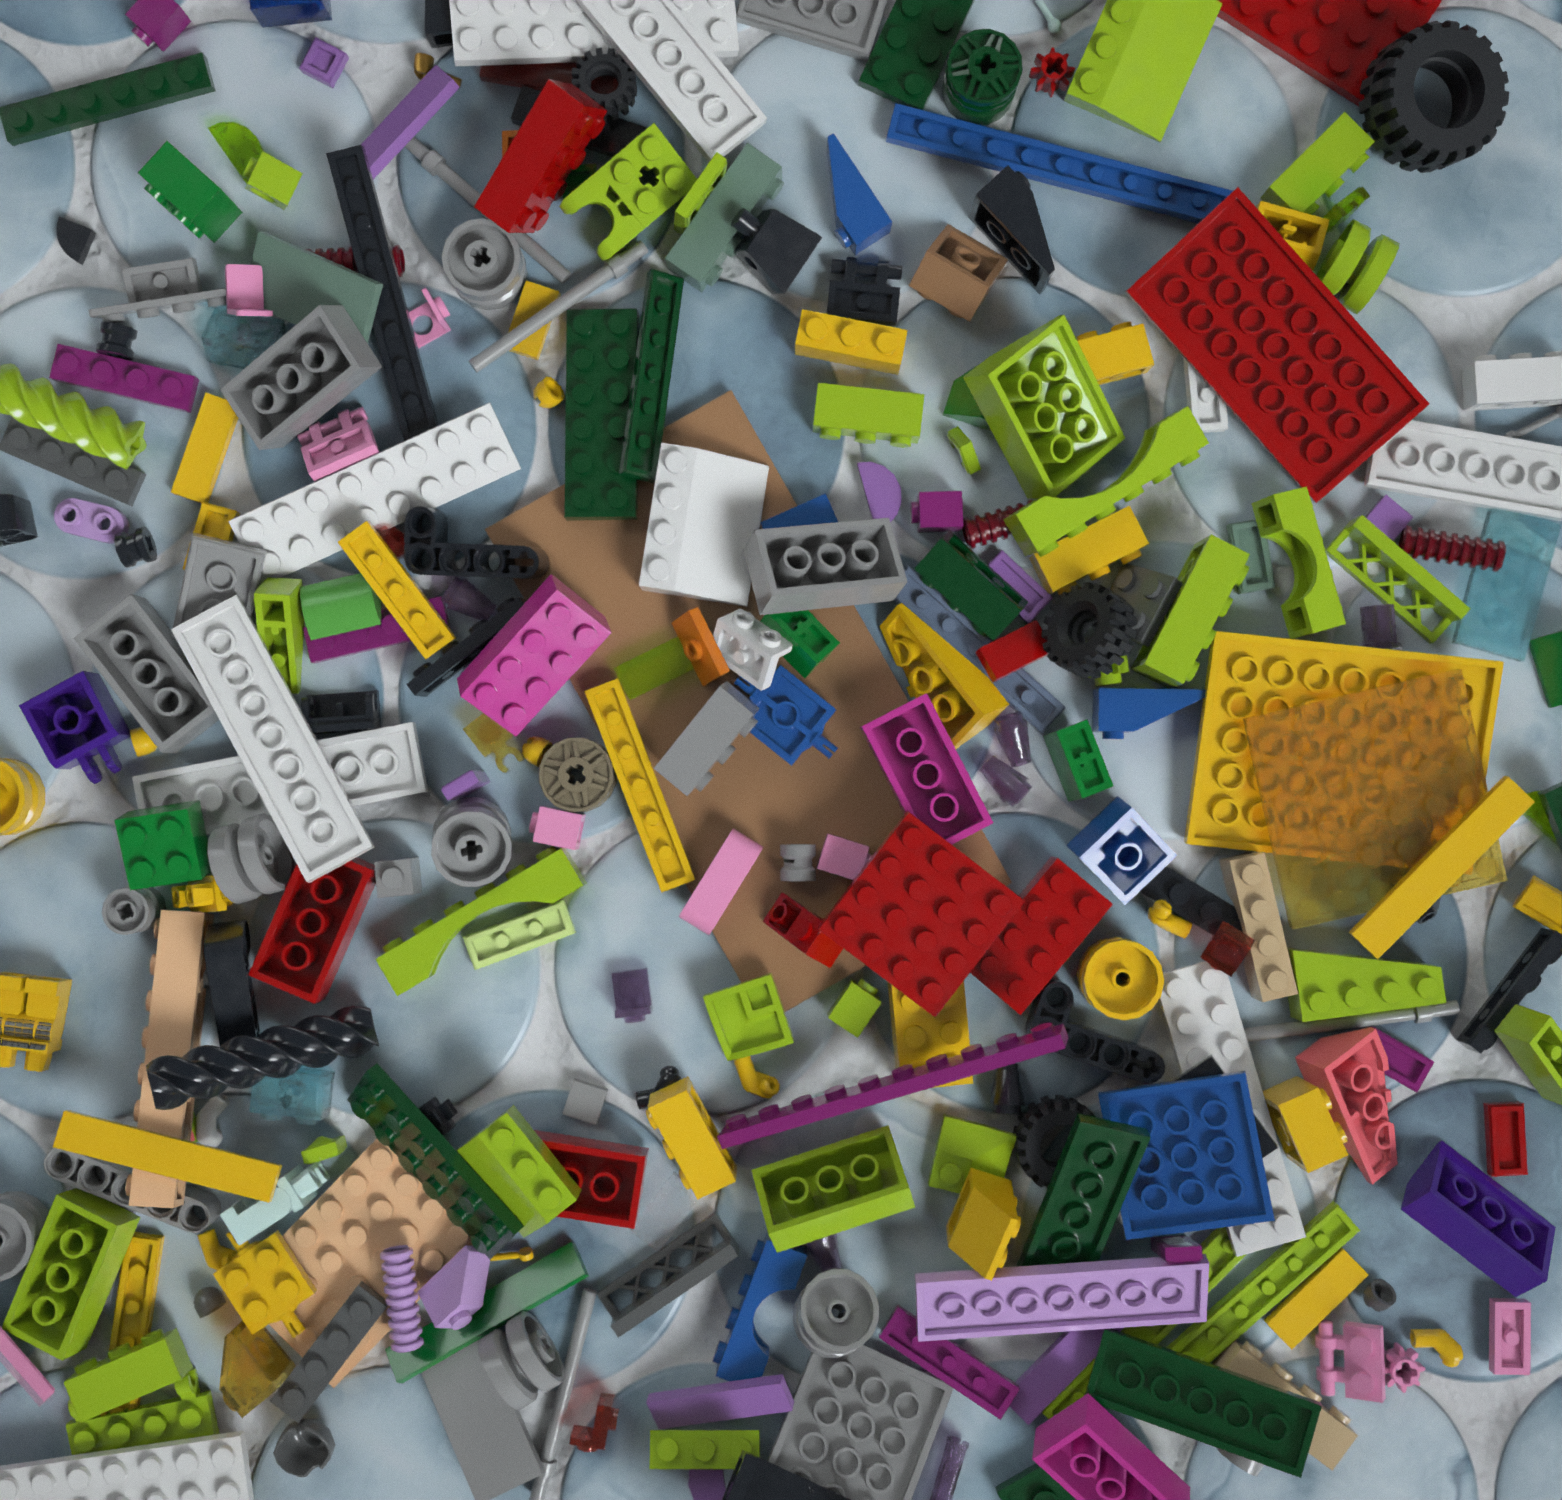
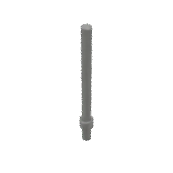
M413 137L406 144L405 148L422 162L421 166L432 176H439L474 207L481 194L446 165V159L436 150L430 151L418 139ZM512 233L519 247L563 284L569 279L571 272L526 233Z
M639 241L622 254L618 255L615 253L612 257L605 260L602 268L470 359L469 364L478 373L611 278L618 279L628 272L627 267L648 253L645 244Z
M1457 1000L1446 1001L1443 1004L1316 1021H1294L1244 1028L1247 1041L1253 1042L1411 1020L1415 1023L1431 1022L1434 1017L1459 1014L1460 1009Z
M584 1288L564 1362L566 1377L564 1382L558 1385L541 1455H538L545 1472L534 1478L529 1500H544L549 1478L553 1477L557 1465L555 1454L597 1291L590 1288Z

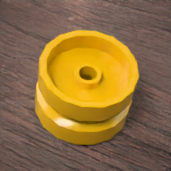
M0 758V836L16 835L29 829L40 818L45 806V787L40 775L29 764L17 759Z
M1116 936L1100 939L1089 946L1079 960L1076 974L1079 990L1087 1003L1106 1016L1120 1020L1140 1018L1152 1010L1162 995L1164 985L1162 966L1154 953L1138 942ZM1121 972H1125V977H1121L1123 982L1120 985L1117 984L1116 976Z

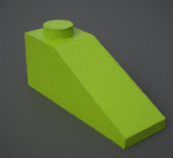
M267 577L254 592L257 631L291 693L299 694L301 691L303 628L305 623L300 599V588L303 586L302 579Z

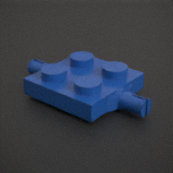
M780 665L775 671L771 686L762 691L741 676L739 677L750 686H747L740 679H736L734 684L750 695L749 700L760 708L754 716L758 723L750 733L792 766L802 752L812 746L825 755L827 759H830L833 754L823 747V744L834 753L838 749V747L821 735L826 722L835 713L836 709L783 666Z

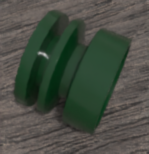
M992 29L973 30L963 35L954 44L945 69L942 94L948 111L956 119L984 126L1000 120L1011 107L1023 71L1022 56L1016 44L1004 33ZM981 68L986 69V74L981 73Z

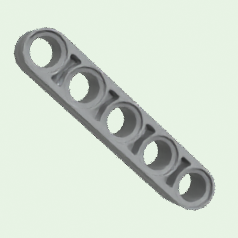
M57 1148L49 1151L44 1158V1169L48 1176L187 1232H201L216 1221L221 1214V1203L215 1195L189 1184H186L184 1205L176 1208L129 1206L130 1196H126L125 1186L129 1174H132L133 1168ZM63 1152L70 1156L72 1160L71 1167L64 1164L62 1160ZM96 1166H100L104 1170L105 1180L97 1177L95 1173ZM195 1205L205 1210V1220L199 1219L195 1215Z

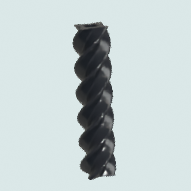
M352 1005L337 1010L330 1017L323 1015L309 1016L302 1019L294 1027L289 1025L272 1026L264 1030L257 1037L252 1035L235 1036L228 1039L220 1047L213 1045L198 1046L188 1051L183 1057L172 1055L160 1056L146 1065V1071L155 1108L170 1110L181 1106L190 1097L196 1099L216 1097L225 1091L228 1086L245 1089L256 1085L265 1076L277 1079L286 1078L298 1071L302 1065L310 1068H322L333 1062L338 1055L347 1058H358L365 1055L374 1045L379 1046L371 1009Z

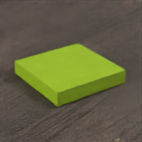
M718 152L715 153L675 210L673 230L680 235L683 234L726 173L727 159Z

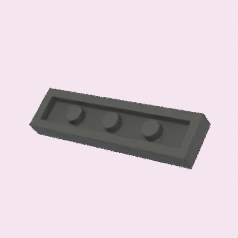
M11 417L0 442V451L132 507L146 477V474L131 467L128 470L115 465L108 458L87 453L76 444L60 441L42 429L26 426Z
M361 1281L274 1394L270 1402L299 1423L388 1305L385 1303V1299Z

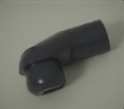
M665 1066L660 1071L661 1078L658 1080L655 1088L636 1092L639 1110L648 1108L650 1094L681 1080L679 1070L676 1067Z

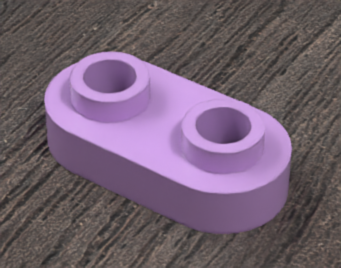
M68 498L61 501L54 512V520L59 529L83 538L114 544L115 534L120 532L128 533L129 530L128 519L121 511L76 498ZM75 510L76 517L73 521L69 522L68 513ZM109 518L110 527L103 530L102 522Z

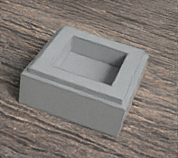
M574 1078L562 1114L597 1125L608 1089Z

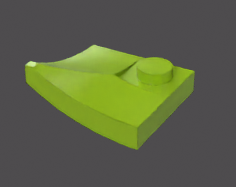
M772 973L703 996L712 1025L727 1061L756 1055L794 1043L795 1040Z
M943 1114L928 1186L960 1194L970 1168L1005 1178L1011 1153L1016 1142V1134L978 1122Z

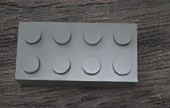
M319 305L220 390L259 450L283 448L382 368V365L343 305Z
M889 518L756 529L743 549L760 615L893 601L907 583Z
M130 594L75 636L74 640L157 748L163 753H177L215 724L219 718L176 638L171 637L172 631L146 598Z

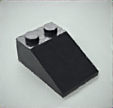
M1007 165L975 195L968 218L999 252L1008 259L1011 265L1034 290L1041 294L1053 275L1055 267L1034 194L1030 189L1031 185L1021 172H1014Z

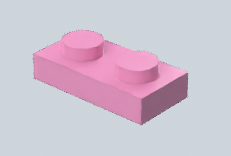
M1489 1298V1370L1496 1375H1530L1531 1302L1524 1298Z

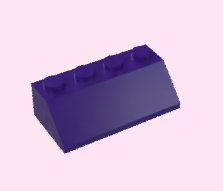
M1442 1140L1438 1142L1407 1182L1401 1210L1513 1296L1517 1297L1545 1283L1548 1279L1556 1227Z

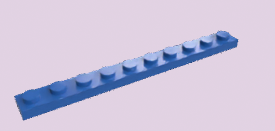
M895 103L886 137L887 143L999 172L1009 165L1014 172L1019 171L1030 180L1195 223L1203 220L1233 192V190Z

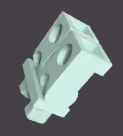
M320 1161L315 1162L306 1169L300 1163L278 1179L272 1202L268 1203L242 1197L222 1212L220 1216L240 1246L285 1217L291 1210L295 1213L306 1206L319 1194L317 1189L328 1181L330 1176Z

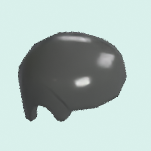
M301 1419L299 1423L296 1421L291 1422L283 1430L273 1454L276 1463L286 1473L298 1477H307L313 1469L317 1467L323 1469L334 1452L335 1442L330 1429L319 1420Z

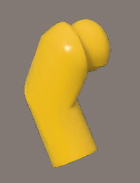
M1164 900L1155 901L1153 906L1148 909V919L1158 927L1185 939L1190 933L1192 923L1172 914V907L1168 902Z
M751 1056L733 1060L742 1087L746 1092L761 1098H771L779 1092V1081L775 1077L756 1071Z
M210 1229L197 1235L206 1263L212 1269H220L229 1263L237 1253L235 1250L220 1245L215 1229Z
M1410 1330L1412 1347H1433L1440 1354L1439 1356L1443 1359L1442 1363L1445 1366L1456 1367L1463 1359L1461 1345L1445 1330Z

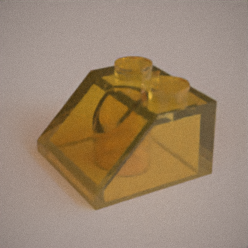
M241 1320L224 1337L219 1390L223 1394L225 1404L232 1411H237L243 1418L274 1393L291 1374L296 1365L266 1327L252 1335L243 1320Z

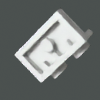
M743 609L735 610L718 618L713 634L728 667L761 691L771 686L779 657L791 652L793 646L779 632L770 629L751 613Z

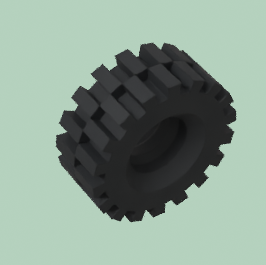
M1083 582V587L1078 584L1072 586L1071 594L1064 591L1059 595L1062 601L1059 604L1053 602L1049 608L1054 612L1051 617L1045 616L1043 623L1048 625V629L1042 630L1041 637L1047 640V642L1043 643L1042 646L1043 650L1049 653L1047 655L1049 660L1059 667L1084 679H1088V676L1096 679L1101 678L1100 671L1107 675L1113 672L1111 666L1113 663L1120 666L1124 661L1121 657L1124 651L1130 653L1133 646L1128 644L1130 638L1135 639L1137 633L1131 626L1137 624V619L1131 614L1134 609L1127 603V600L1101 584L1095 583L1094 585L1091 582ZM1097 622L1094 635L1085 642L1087 630L1093 623Z

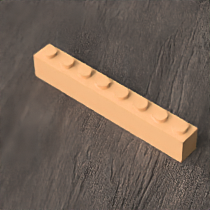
M161 910L160 918H157L154 923V938L158 939L156 954H153L150 960V974L154 975L152 990H149L146 996V1010L150 1014L148 1026L144 1027L142 1033V1047L146 1048L145 1060L138 1069V1084L142 1085L140 1100L138 1099L134 1106L133 1117L134 1121L138 1122L137 1128L191 1141L195 1098L190 1097L184 1104L174 1109H156L146 1065L160 1056L172 1055L183 1057L188 1051L201 1045L206 989L203 988V975L206 969L204 940L208 925L213 923L214 914ZM133 1168L132 1174H129L125 1186L126 1196H130L129 1206L176 1208L184 1205L186 1181Z

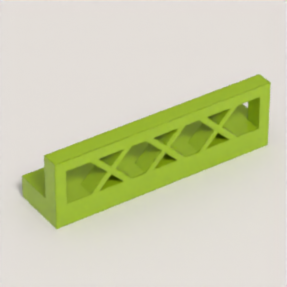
M1363 515L1350 520L1325 549L1326 554L1429 644L1434 643L1452 622L1462 620L1471 609ZM1348 536L1358 544L1359 559H1347L1336 550ZM1366 552L1373 558H1366ZM1360 563V570L1354 564ZM1367 563H1380L1385 568L1386 582L1374 583L1368 577ZM1393 576H1395L1399 581H1393ZM1405 585L1411 590L1412 605L1401 606L1395 601L1394 586ZM1380 587H1386L1387 593ZM1420 599L1426 604L1420 605ZM1420 609H1433L1443 619L1430 631L1421 623ZM1407 610H1413V616Z

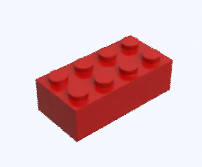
M548 79L474 208L508 233H534L539 231L548 220L549 213H547L550 205L553 201H557L567 188L565 181L572 169L576 170L582 164L586 156L584 149L590 139L596 138L602 131L605 124L603 118L608 110L573 84Z
M1053 856L1048 859L1018 895L1025 902L970 972L1019 1015L1026 1010L1113 905L1064 862Z
M356 857L313 882L308 883L296 864L248 975L313 1004L326 999L375 887V865Z
M534 1130L582 1190L578 1199L556 1217L635 1229L639 1215L649 1148Z

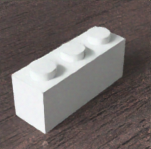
M1562 351L1549 352L1544 354V357L1532 358V353H1517L1510 355L1509 359L1497 360L1496 355H1482L1475 357L1474 362L1461 369L1464 411L1562 405Z

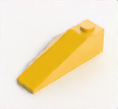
M903 603L898 604L879 626L895 664L903 668L910 686L906 687L910 698L914 696L918 698L926 693L928 694L955 749L989 726L1009 705L988 676Z

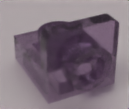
M648 967L612 972L616 1010L614 1011L615 1018H624L625 1023L645 1021V1015L651 1014L653 1011Z

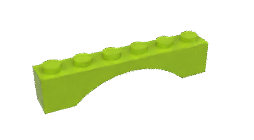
M1187 406L1145 430L1140 447L1131 464L1116 481L1103 491L1082 498L1043 496L1030 502L1003 520L1024 556L1038 553L1042 557L1059 547L1056 540L1062 536L1067 535L1070 539L1086 530L1088 527L1085 522L1095 516L1098 521L1116 510L1114 503L1122 498L1125 502H1129L1144 493L1145 491L1142 486L1147 482L1152 481L1155 485L1171 476L1173 473L1170 468L1177 463H1180L1181 467L1199 458L1198 450L1209 444L1190 408Z
M555 846L547 848L535 856L538 862L526 869L524 864L515 867L505 874L508 880L495 887L493 882L485 885L474 892L477 899L467 905L462 900L443 911L446 917L434 924L430 918L413 928L415 936L403 942L401 937H398L383 946L382 950L385 954L375 960L395 994L399 996L435 975L440 960L451 941L465 925L480 914L497 906L513 902L536 901L553 904L586 885V880L566 848L556 850Z

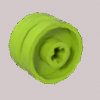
M1353 219L1328 251L1316 276L1334 296L1341 290L1339 302L1347 310L1357 315L1370 301L1385 278L1396 257L1400 243L1381 234L1368 245L1371 237V228Z

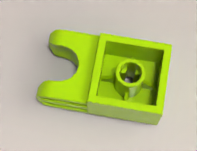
M653 123L565 197L560 203L559 208L564 214L572 215L584 206L597 204L608 211L611 217V229L607 237L597 246L596 253L604 261L617 253L687 194L697 178L659 128ZM642 168L647 172L650 170L654 172V186L650 183L643 185L640 182L639 178L643 176L640 172Z

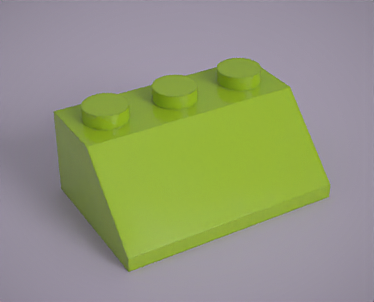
M514 1104L456 1150L524 1225L519 1231L523 1238L548 1224L574 1203L582 1191Z

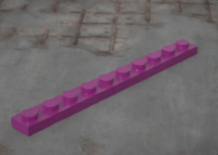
M1044 1023L1032 1028L1030 1034L1017 1037L1016 1033L1007 1034L996 1039V1044L982 1048L981 1044L970 1045L960 1051L961 1054L947 1058L946 1054L937 1055L928 1059L926 1065L913 1068L912 1064L903 1065L894 1069L891 1072L892 1075L879 1078L877 1074L870 1075L857 1082L858 1085L845 1088L843 1084L836 1085L824 1091L825 1095L812 1098L811 1094L803 1095L792 1100L791 1105L779 1108L778 1104H773L759 1110L758 1115L748 1118L746 1114L736 1115L725 1122L726 1125L717 1137L722 1149L1065 1049L1068 1035L1064 1024L1053 1026L1052 1023Z

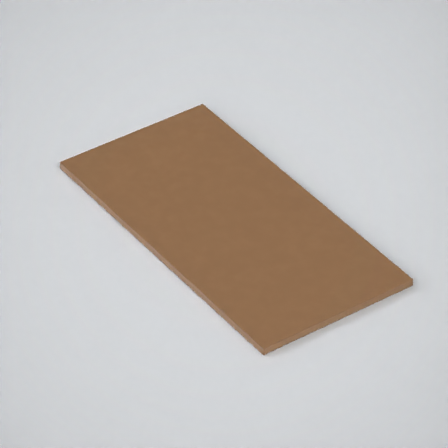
M732 390L664 427L662 443L699 448L768 465L769 471L761 522L797 506ZM638 480L637 520L567 521L564 518L565 484L487 527L485 531L493 545L537 547L545 551L549 557L548 571L542 577L537 579L513 578L524 599L528 600L552 574L606 617L612 633L571 676L570 681L599 730L585 691L617 678L620 680L654 769L720 685L728 681L748 699L750 698V695L734 684V682L738 678L747 686L750 685L731 669L730 672L714 682L702 686L690 660L684 653L683 646L671 623L688 610L698 607L713 635L717 619L735 610L743 609L751 613L759 621L764 615L759 614L752 583L747 607L642 591L639 587L655 482L649 483ZM530 558L515 559L516 566L529 567L534 564V560ZM854 605L809 610L840 644L808 677L804 679L783 656L779 657L775 669L776 671L780 665L783 666L836 709L835 713L826 722L821 734L838 747L834 753L824 744L822 745L833 754L830 759H827L825 755L812 746L802 752L791 766L754 735L749 733L745 738L740 734L731 744L736 750L723 765L718 761L709 771L714 777L701 792L695 788L686 796L654 769L696 878L691 882L685 883L691 895L733 828L763 846L762 851L712 932L741 982L772 973L785 1012L866 965L843 948L832 967L829 968L804 954L762 921L782 892L824 919L854 881L817 869L827 833L869 846L868 854L874 855L904 816L860 727L909 701ZM982 829L952 844L1005 886L1012 883ZM780 844H816V856L812 859V866L816 869V881H780V870L784 866V859L780 856Z

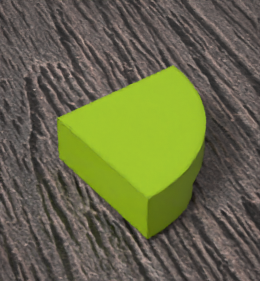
M958 426L947 431L949 442L952 448L956 447L962 460L961 465L966 472L972 475L981 470L972 441Z

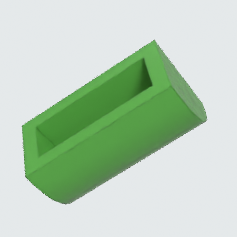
M361 573L301 586L300 588L303 617L311 640L381 625V600Z

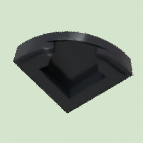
M59 216L56 229L59 244L70 258L83 265L96 232Z

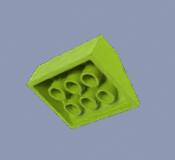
M1107 0L1064 101L1157 142H1161L1222 3L1217 0Z
M1065 315L1057 316L989 356L963 377L1027 499H1039L1043 496L1056 497L1125 439Z

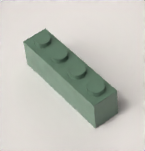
M746 143L666 256L667 269L678 277L684 278L685 282L701 293L707 285L712 287L723 271V268L720 266L727 256L733 258L736 255V248L742 241V234L731 226L733 218L742 208H745L757 218L763 211L761 208L768 198L773 201L784 185L782 181V166L749 143Z

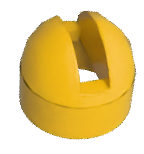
M551 377L542 379L533 390V398H538L541 401L538 406L542 408H553L565 398L561 386Z
M142 727L130 730L132 744L137 757L148 755L157 749V746Z
M529 737L527 743H524L522 746V754L529 763L540 767L544 754L553 744L543 737Z

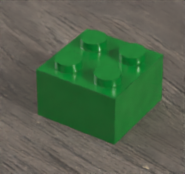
M168 141L161 146L138 172L148 182L144 189L199 239L205 234L215 243L243 213L221 188Z
M200 800L132 810L114 820L130 890L201 880L211 872L208 858V837Z

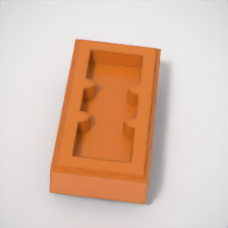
M698 607L688 610L671 623L683 646L684 653L690 660L702 686L710 684L730 672Z

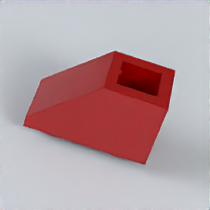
M783 892L762 921L804 954L829 968L832 967L843 950L840 945L818 929L823 918Z

